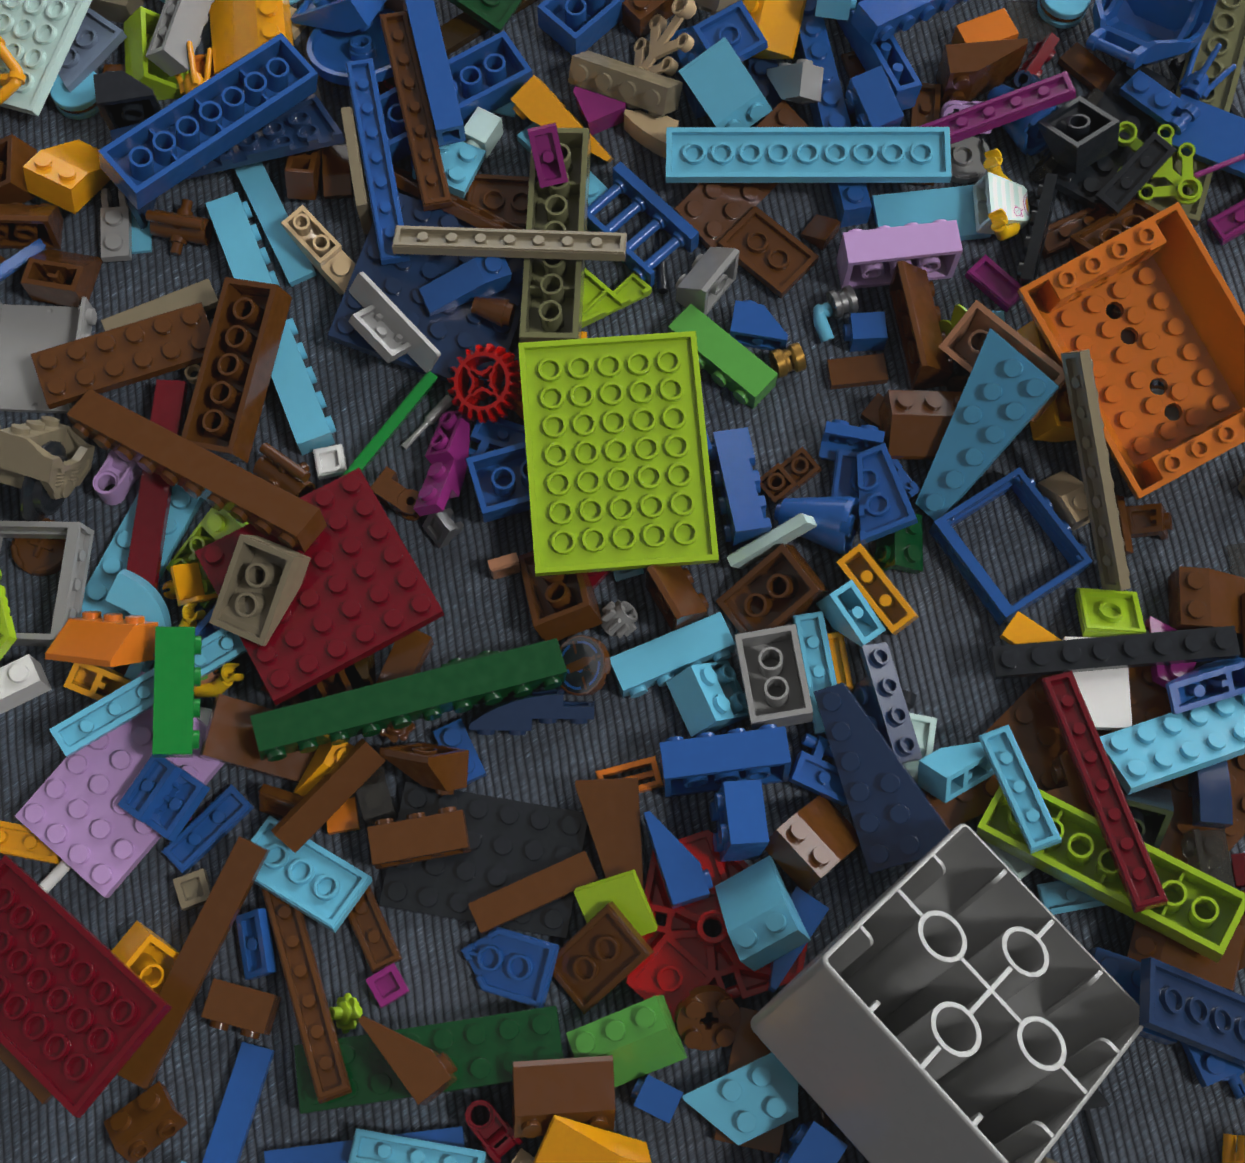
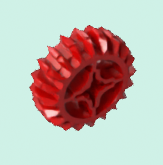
M491 343L486 344L485 348L480 344L475 345V352L471 349H465V359L461 356L456 357L460 363L458 368L455 366L450 367L455 376L447 378L449 383L454 384L453 387L447 390L450 395L455 396L451 401L452 404L460 406L458 412L460 414H467L468 419L472 421L478 418L480 423L485 424L488 419L493 423L497 422L498 415L502 418H508L506 409L517 410L513 402L515 399L518 401L522 400V396L518 394V390H522L521 383L519 382L521 380L520 371H518L520 369V362L514 361L515 355L511 352L506 353L504 347L498 346L495 349V346ZM496 361L493 366L489 365L483 371L477 369L479 365L485 362ZM480 376L485 379H489L487 380L488 382H490L488 386L491 387L493 391L488 388H484L486 387L484 385L485 381L481 379ZM505 377V387L503 390L501 387V382ZM471 378L472 384L470 389L468 390L469 379ZM490 396L497 399L489 405L477 406L480 401H484Z

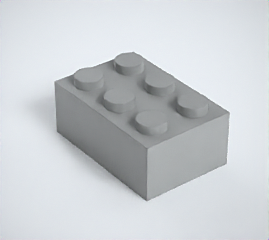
M796 624L735 634V645L751 731L759 730V727L767 724H775L777 727L813 722V709Z

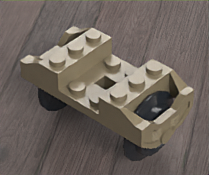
M41 416V419L27 420L23 424H11V427L1 429L0 425V483L21 489L20 508L22 517L26 521H42L48 515L54 514L74 488L82 483L92 466L95 446L87 444L70 426L59 423L60 420L55 417Z

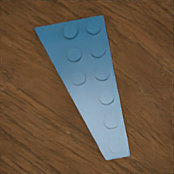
M991 328L915 503L934 521L952 510L1060 388L1059 385Z

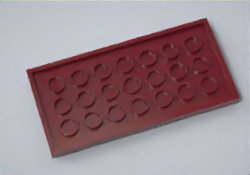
M4 855L0 860V1043L74 1117L81 1118L171 1010L172 1006L12 858Z

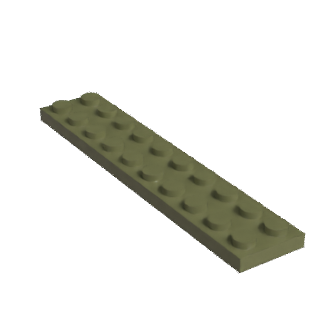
M1217 0L1209 26L1201 39L1200 49L1192 73L1200 71L1218 43L1222 44L1216 58L1206 72L1209 77L1208 83L1213 82L1232 64H1236V69L1218 84L1206 99L1200 98L1199 101L1230 112L1245 58V0ZM1193 49L1186 53L1175 95L1179 98L1181 96L1179 83L1184 77ZM1177 152L1172 155L1173 169L1181 175L1182 161L1177 158ZM1193 159V174L1211 167V165ZM1213 172L1196 178L1203 187L1202 195L1197 202L1190 205L1180 203L1192 225L1197 226L1200 221ZM1155 178L1150 181V184L1154 187L1171 185L1164 178ZM1189 187L1182 189L1185 195L1192 194V190ZM1149 190L1147 192L1146 197L1151 196V192ZM1175 197L1153 198L1147 204L1161 212L1178 201Z

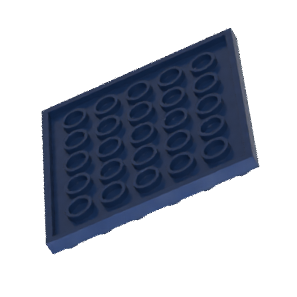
M398 192L404 226L477 228L441 209L424 211L421 200ZM373 221L328 332V340L383 359L348 322L352 314L364 309L349 293V289L357 274L364 272L440 351L441 356L431 370L438 377L437 379L448 382L447 378L454 377L455 373L451 371L450 367L455 366L458 368L460 365L456 357L461 356L465 359V349H471L475 352V345L480 344L485 348L486 344L491 343L495 346V349L498 346H502L506 349V353L509 352L521 318L524 258L505 257L512 272L509 289L485 297L509 299L510 303L516 304L515 316L511 326L504 325L500 327L471 313L473 301L429 316L420 296L419 288L476 256L409 254L410 261L382 265ZM407 353L392 361L394 364L426 374ZM496 361L485 362L479 365L477 369L483 371L489 365L493 366ZM480 376V378L485 381L484 385L486 387L484 388H488L493 391V389L488 386L490 382H488L487 380L489 379H485ZM471 378L469 379L468 390L472 384Z

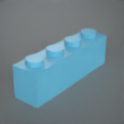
M718 612L610 657V670L622 697L630 696L631 698H637L647 693V688L656 684L659 687L666 686L667 681L691 665L729 659L732 656L731 653L734 652L735 642L721 612Z

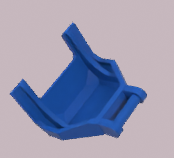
M1095 0L1093 7L1094 32L1088 37L1086 48L1092 51L1099 50L1124 61L1126 66L1134 70L1142 64L1148 65L1163 62L1187 53L1199 44L1209 26L1217 0Z

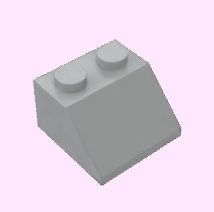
M710 247L704 255L700 253L692 264V270L687 275L683 274L678 279L675 285L677 289L676 301L686 308L693 304L702 313L707 315L736 279L740 251L736 248Z

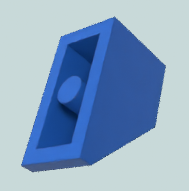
M752 300L735 301L730 335L746 347L770 351L777 348L781 350L786 349L788 334L764 305L757 304Z

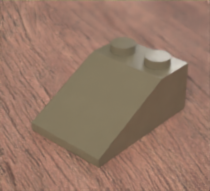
M240 534L209 623L261 646H266L300 589L311 557L258 535Z

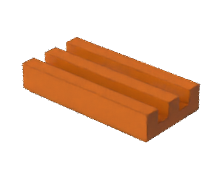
M655 756L595 771L597 779H604V777L651 765L652 770L624 778H638V781L652 777L655 778V781L640 784L639 793L663 787Z

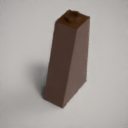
M638 778L575 780V788L605 877L608 878L635 869L643 888Z

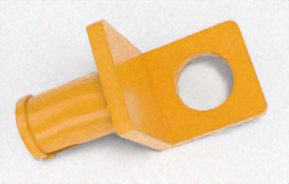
M197 562L170 567L173 580L165 582L162 590L170 588V591L163 594L168 599H177L178 606L194 602L203 603L218 598L217 593L205 595L200 568Z

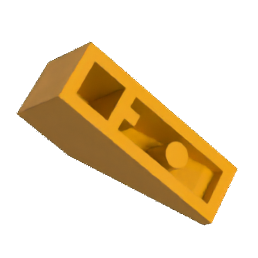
M74 663L63 687L98 701L132 680L109 667Z

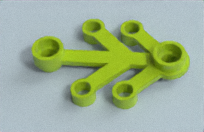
M1129 121L1120 123L1119 134L1126 132L1129 135V139L1123 140L1119 136L1118 145L1122 147L1128 146L1136 152L1144 144L1137 138V127ZM1163 124L1156 133L1161 136L1160 131H1169L1170 136L1162 138L1172 145V138L1175 133L1174 128L1169 124ZM1186 142L1181 144L1177 150V158L1182 161L1181 175L1173 169L1171 156L1151 178H1164L1171 185L1154 187L1151 184H1145L1137 193V198L1145 203L1150 202L1153 198L1175 197L1179 203L1184 205L1197 202L1202 195L1203 187L1201 182L1193 176L1195 146L1192 143ZM1187 148L1191 151V155L1184 156L1181 150ZM1189 187L1192 190V194L1185 195L1182 189ZM1148 189L1151 192V196L1144 197L1141 191Z

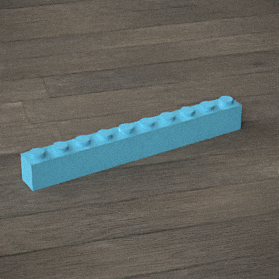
M238 192L205 203L233 277L280 286L275 271L269 272L266 265L271 263L266 248H259L257 241L262 240L257 225H250L248 218L253 217L248 202H241ZM293 318L286 319L271 377L296 443L303 456L313 452V449L335 444L332 433L337 432L331 415L324 416L322 409L327 407L322 392H315L312 384L317 383V379L312 366L305 367L303 360L307 359L308 356L303 343H296L294 335L299 333Z

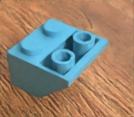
M728 660L691 665L666 682L691 737H696L698 734L705 732L713 733L749 717L745 694Z

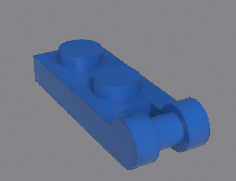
M1138 70L1120 88L1119 94L1161 125H1171L1176 135H1181L1186 130L1187 124L1194 122L1200 116L1198 107L1192 103H1186L1141 70ZM1176 112V113H1178L1180 116H1179V117H1177V116L1174 117V116H1172V115Z

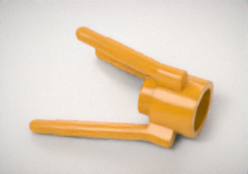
M187 41L190 73L185 75V80H183L181 74L175 75L180 95L187 94L210 79L212 48H207L203 78L202 74L196 70L192 42Z

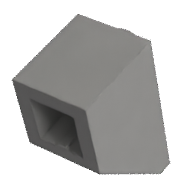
M798 59L796 64L779 63L778 67L767 69V76L782 100L802 105L821 102L824 68L813 65L812 60Z

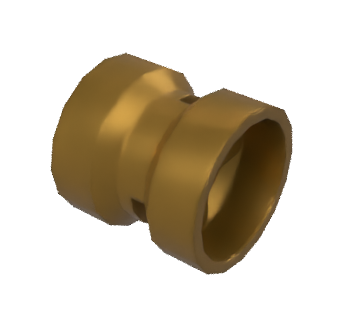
M798 342L788 345L787 349L781 350L777 348L769 352L771 367L778 373L777 378L785 377L791 371L800 372L806 370L805 355Z

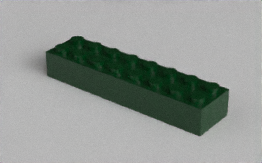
M557 1006L394 1030L439 1054L444 1052V1054L446 1053L458 1069L453 1073L458 1080L442 1093L512 1083V1062L564 1058ZM368 1034L338 1039L352 1093L320 1104L316 1096L303 1044L294 1045L300 1114H311L413 1098Z

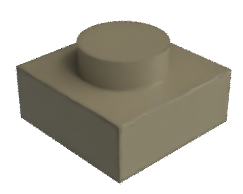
M204 868L172 879L181 910L183 911L205 904L212 890Z

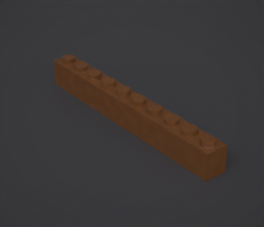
M91 389L66 414L73 424L72 430L81 438L86 439L89 437L103 450L111 449L124 461H134L148 474L156 473L169 485H179L190 496L196 499L198 497L205 499L211 507L218 511L224 509L238 522L252 524L262 535L269 536L270 534L276 537L282 545L289 549L295 547L305 553L327 526L318 507Z

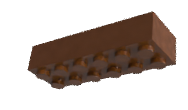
M225 277L181 437L226 460L248 463L292 300V297L279 285Z

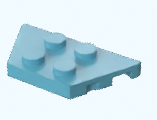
M773 1053L761 1057L682 1096L688 1105L725 1134L737 1146L798 1117V1081Z

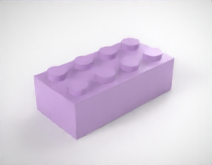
M939 219L932 223L918 224L912 222L904 226L890 227L885 225L876 229H852L848 232H843L836 258L841 290L848 285L852 286L853 289L890 285L898 261H905L926 270L928 280L952 278L963 252L957 220L947 221Z

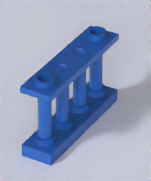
M620 161L612 168L613 185L588 206L587 230L589 232H616L639 211H645L652 221L627 241L626 259L622 262L631 270V273L634 272L652 287L655 285V271L653 269L678 247H684L690 253L695 250L699 244V232ZM625 193L632 199V203L606 226L595 217L600 210L619 194ZM658 229L666 230L671 235V239L645 262L633 252Z

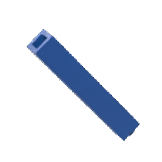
M405 0L438 145L443 146L466 141L462 115L434 0Z

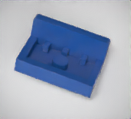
M839 419L832 420V422L826 421L822 434L819 458L835 462L837 449L862 452L880 445L884 442L885 431H879L878 427L873 425L851 426L849 422Z

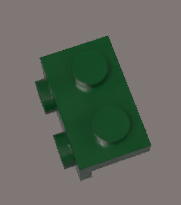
M915 514L918 523L876 539L875 559L884 572L890 569L911 574L923 572L922 515Z

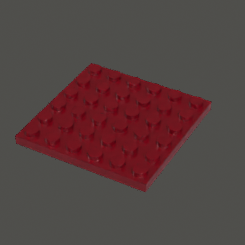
M360 468L300 497V499L318 507L327 524L305 553L295 547L292 549L311 557L301 587L266 646H261L240 637L275 705L445 616L441 606ZM248 524L195 551V554L219 596L240 534L258 535L282 545L279 540L270 534L269 536L262 535L252 524Z

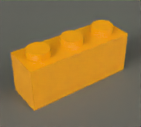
M861 543L836 561L847 577L854 581L869 605L892 634H898L919 618Z

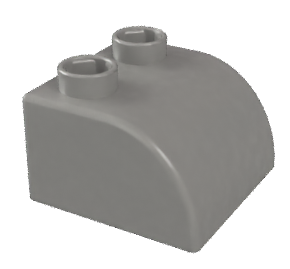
M966 824L957 825L755 1014L750 1022L753 1032L869 1163H1040L1144 1028L1139 1025L1140 1006L971 827Z

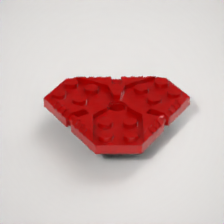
M709 830L678 839L700 862L702 870L708 869L713 883V888L709 889V898L672 909L654 851L652 850L644 893L654 918L656 914L667 916L665 926L658 925L656 932L642 936L654 952L627 976L626 984L643 1000L653 996L664 995L673 1021L678 1003L681 1000L683 1002L690 996L689 992L699 986H719L734 999L741 997L742 1000L769 991L771 963L753 971L740 962L728 935L715 889L716 885L750 867V865L744 860L721 862L720 853L714 850L713 833ZM709 920L718 922L721 926L720 935L717 937L707 936L703 930L705 922ZM807 944L779 987L787 985L804 968ZM732 974L736 985L725 988L722 977Z

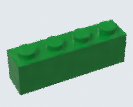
M156 626L153 758L193 757V749H199L200 730H193L194 718H200V699H194V686H201V667H195V655H201L202 636H195V627Z

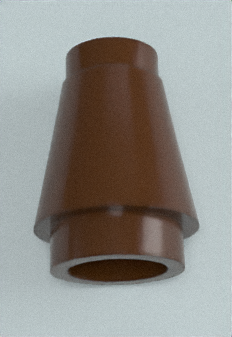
M476 296L472 303L471 313L500 327L504 325L511 326L515 316L516 304L510 303L509 299L480 298Z

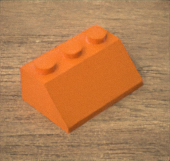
M101 611L82 612V617L70 618L45 652V659L103 667H116L155 660V628L158 626V622L145 621V616L143 615L125 616L124 619L122 613H107L102 616Z

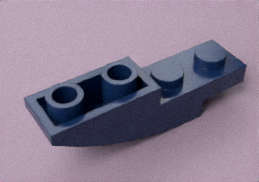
M564 689L533 691L527 696L519 698L513 696L484 709L472 717L469 730H477L479 735H493L495 730L508 731L509 735H525L526 731H532L533 719H539V723L544 724L557 723V719H570L569 722L572 724H586L588 719L594 720L595 701H564Z

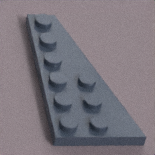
M88 8L58 73L70 93L95 71L127 38L122 29L91 8Z

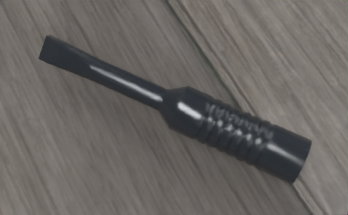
M659 230L658 250L663 246L662 230ZM663 260L656 266L657 292L659 294L668 292L667 262Z

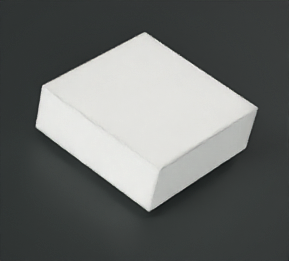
M342 444L313 449L319 480L341 476L345 473L347 466Z

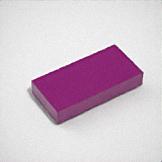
M986 254L965 274V277L1006 313L1021 300L1018 290L1023 286Z

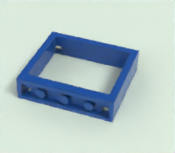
M1020 467L935 520L929 530V533L999 626L1013 618L1017 611H1024L1085 571L1093 561L1085 551L1086 546L1079 543L1072 535L1069 524L1058 517L1051 501L1041 495L1036 488L1034 479H1029ZM1011 489L1071 565L1070 568L1013 605L1008 602L953 529L954 525Z

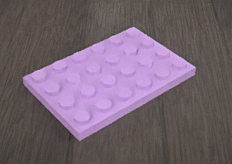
M141 671V673L136 678L145 674V672ZM153 707L68 758L66 757L15 815L23 825L104 898H109L162 837L150 826L137 820L118 806L120 800L152 756ZM194 718L193 730H200L199 749H193V757L167 759L207 785L225 763L199 756L207 726L200 719Z

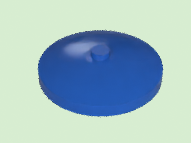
M383 9L372 20L374 22L373 25L363 32L356 30L344 33L316 27L307 41V54L310 65L323 79L335 84L349 86L345 62L373 58L377 83L393 77L380 23V14L394 13V11Z

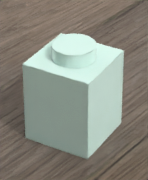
M477 107L464 126L466 141L463 142L485 150V158H488L503 135L502 118Z

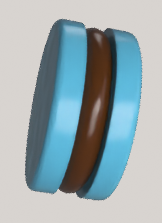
M1037 0V12L1041 19L1052 27L1060 29L1071 28L1082 21L1091 0Z
M94 71L71 93L60 76L57 75L51 88L50 96L62 115L70 119L82 120L90 118L100 111L96 104L93 75L96 73Z

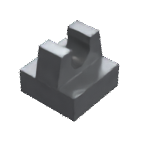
M451 508L444 509L443 512L429 514L422 526L439 549L448 545L451 539L458 535L464 527L461 521L454 523L451 519L454 513Z

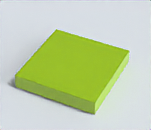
M1090 588L1076 589L1075 600L1082 637H1108L1146 633L1137 592Z
M635 869L577 887L574 890L586 923L608 903L613 901L641 936L656 932L658 929L657 922Z

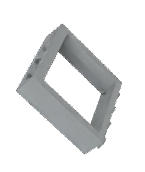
M0 521V552L3 538L66 539L51 633H16L17 640L14 642V646L50 647L70 618L81 617L94 530L83 523Z

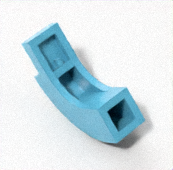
M127 569L118 572L105 601L126 610L131 615L145 616V621L158 622L160 627H171L168 608L156 588L141 576ZM155 660L130 664L124 677L133 681L141 671L145 673L150 671Z

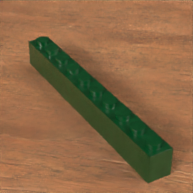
M554 638L251 715L250 718L260 759H268L269 762H274L286 758L288 753L300 751V753L313 752L319 748V745L327 743L340 745L348 742L350 737L361 734L363 737H371L379 734L381 729L392 726L394 729L405 728L412 724L411 721L423 718L424 721H432L440 718L442 713L450 711L463 713L472 709L473 705L481 703L493 705L501 702L507 696L524 697L531 694L532 690L542 687L545 690H551L565 682L568 671L558 640Z

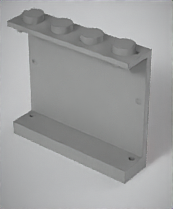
M82 297L81 306L79 305V307L2 304L0 301V411L67 414L78 402L49 409L31 354L91 336L92 325H95L97 322V313L87 297Z

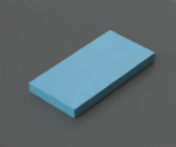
M974 185L872 195L871 203L876 228L885 225L890 227L904 226L912 222L918 224L932 223L935 220L945 219L947 221L957 220L961 241L991 237V234L976 232L973 198Z
M269 815L250 840L270 850L254 883L336 933L372 883V877L310 839L296 853L293 852L272 833L271 830L280 821Z

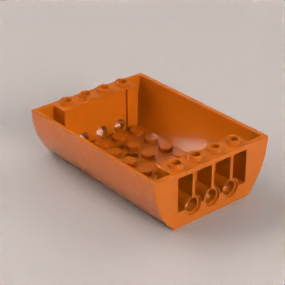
M1179 202L1019 288V297L1057 363L1062 368L1061 353L1090 349L1095 384L1099 394L1100 413L1104 423L1103 430L1106 447L1136 500L1245 442V314ZM1111 304L1118 306L1121 311L1120 318H1110L1106 313L1107 306ZM1122 330H1131L1135 334V342L1133 344H1126L1122 341ZM1152 380H1159L1163 383L1165 388L1163 394L1156 395L1151 391L1150 383ZM1167 405H1173L1178 409L1179 417L1177 420H1170L1165 416Z

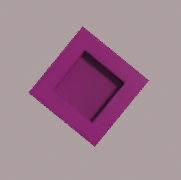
M395 963L365 979L382 1009L410 993Z

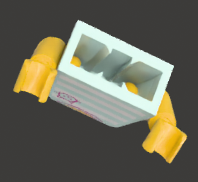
M996 148L984 153L986 160L983 166L987 169V173L973 186L975 223L977 233L995 234L998 240L1004 241L1017 235L1030 222L1032 210L1038 209V207L1028 204V194L1025 186L1013 182L1003 174L1000 166L1003 162L1002 154Z

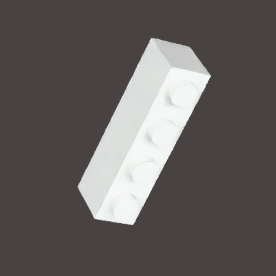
M30 654L0 667V714L52 690L41 663Z

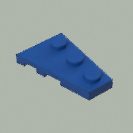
M882 443L857 453L861 544L864 545L918 523L886 444Z

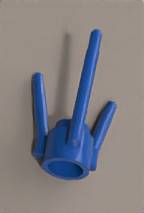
M1202 41L1193 48L1184 77L1179 83L1181 94L1196 100H1200V98L1206 99L1209 93L1236 69V64H1232L1213 82L1208 83L1209 77L1206 72L1221 49V43L1215 46L1201 70L1192 73Z

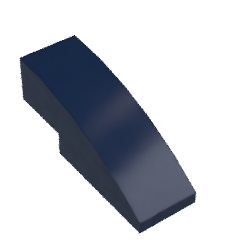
M1227 760L1188 774V797H1192V826L1225 829L1233 825L1231 784Z

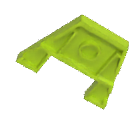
M585 268L582 328L649 296L652 293V287L633 272L612 291Z

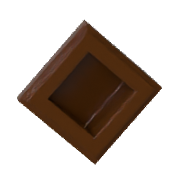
M816 214L800 236L823 251L839 232L841 222L837 219Z

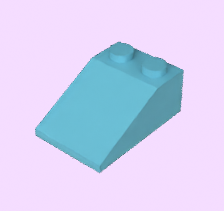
M726 37L679 70V73L716 127H751L773 111Z
M770 855L715 886L728 935L740 962L751 970L756 971L811 940Z

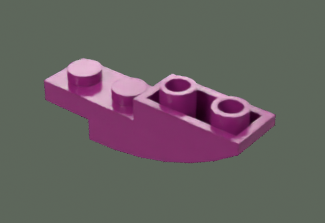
M458 410L442 413L430 441L425 457L431 463V466L428 469L427 476L413 508L419 516L443 512L448 499L459 497L467 470L466 458L469 457L470 423L467 414H460Z

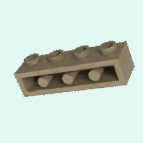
M589 50L572 55L568 83L625 102L629 108L648 110V114L655 117H664V115L678 110L683 86L681 81Z

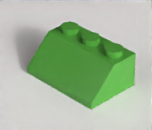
M664 995L653 996L566 1033L575 1058L613 1055L615 1087L688 1058Z

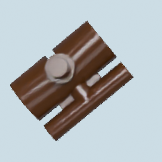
M182 199L181 206L176 210V213L155 209L147 210L145 215L146 221H150L151 235L170 239V243H172L170 254L175 256H181L183 246H186L187 242L208 246L213 235L212 220L193 216L194 213L191 212L193 201L189 199Z
M265 442L261 445L259 451L263 456L258 459L254 466V475L298 498L316 489L315 485L309 481L311 473L306 462L297 464L270 444Z

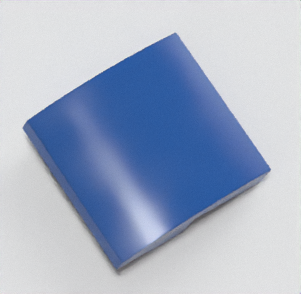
M152 755L120 800L118 806L137 820L150 826L167 840L174 842L211 788L167 758H153Z

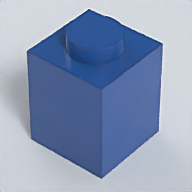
M885 311L850 313L848 324L843 325L844 342H849V351L884 350L888 338Z
M647 1075L645 1081L638 1078L630 1097L636 1099L634 1107L669 1124L684 1092Z

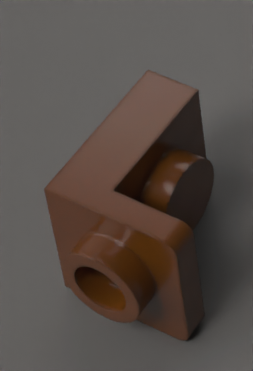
M1162 503L1126 506L1131 538L1159 535L1161 540L1168 539V530H1172L1171 512H1166Z

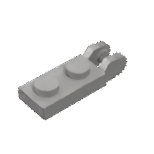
M109 188L101 189L100 232L101 259L103 263L132 260L131 210L125 195L120 189L118 191L120 207H112V195Z

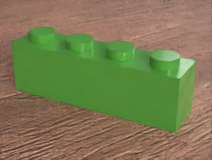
M690 304L668 326V333L696 331L700 369H704L711 374L716 384L721 387L725 386L733 392V396L739 403L747 404L754 409L776 386L777 372L693 304Z

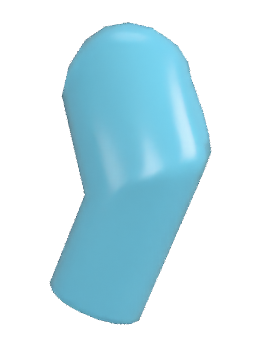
M828 302L821 305L818 303L813 308L814 327L821 343L835 338L827 320V317L833 315L832 306Z

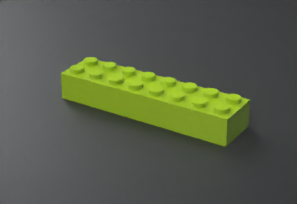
M999 786L977 826V835L982 840L1217 963L1219 962L1245 912L1244 892L1144 842L1168 902L1163 906L1134 913L1095 817L1039 789L1062 841L1059 844L1030 854Z

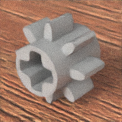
M617 600L614 603L611 601L601 609L605 614L601 617L603 623L601 625L610 636L621 638L625 635L627 637L637 629L634 622L637 621L638 614L629 602Z

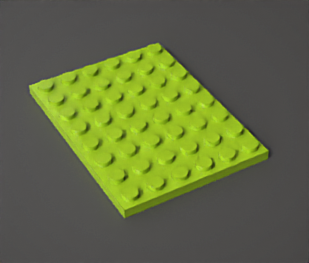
M696 331L518 343L535 576L648 568L651 565L668 567L718 563L719 554Z

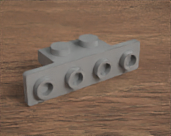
M364 272L358 273L349 289V293L364 309L352 314L348 322L387 363L407 353L426 373L431 371L441 356L440 351Z

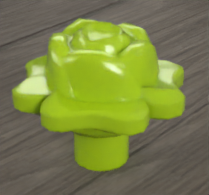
M345 993L343 997H338L337 1006L330 1007L332 1019L336 1020L337 1028L341 1029L344 1034H347L350 1029L356 1028L359 1023L358 1019L363 1014L357 998L352 997L351 993Z

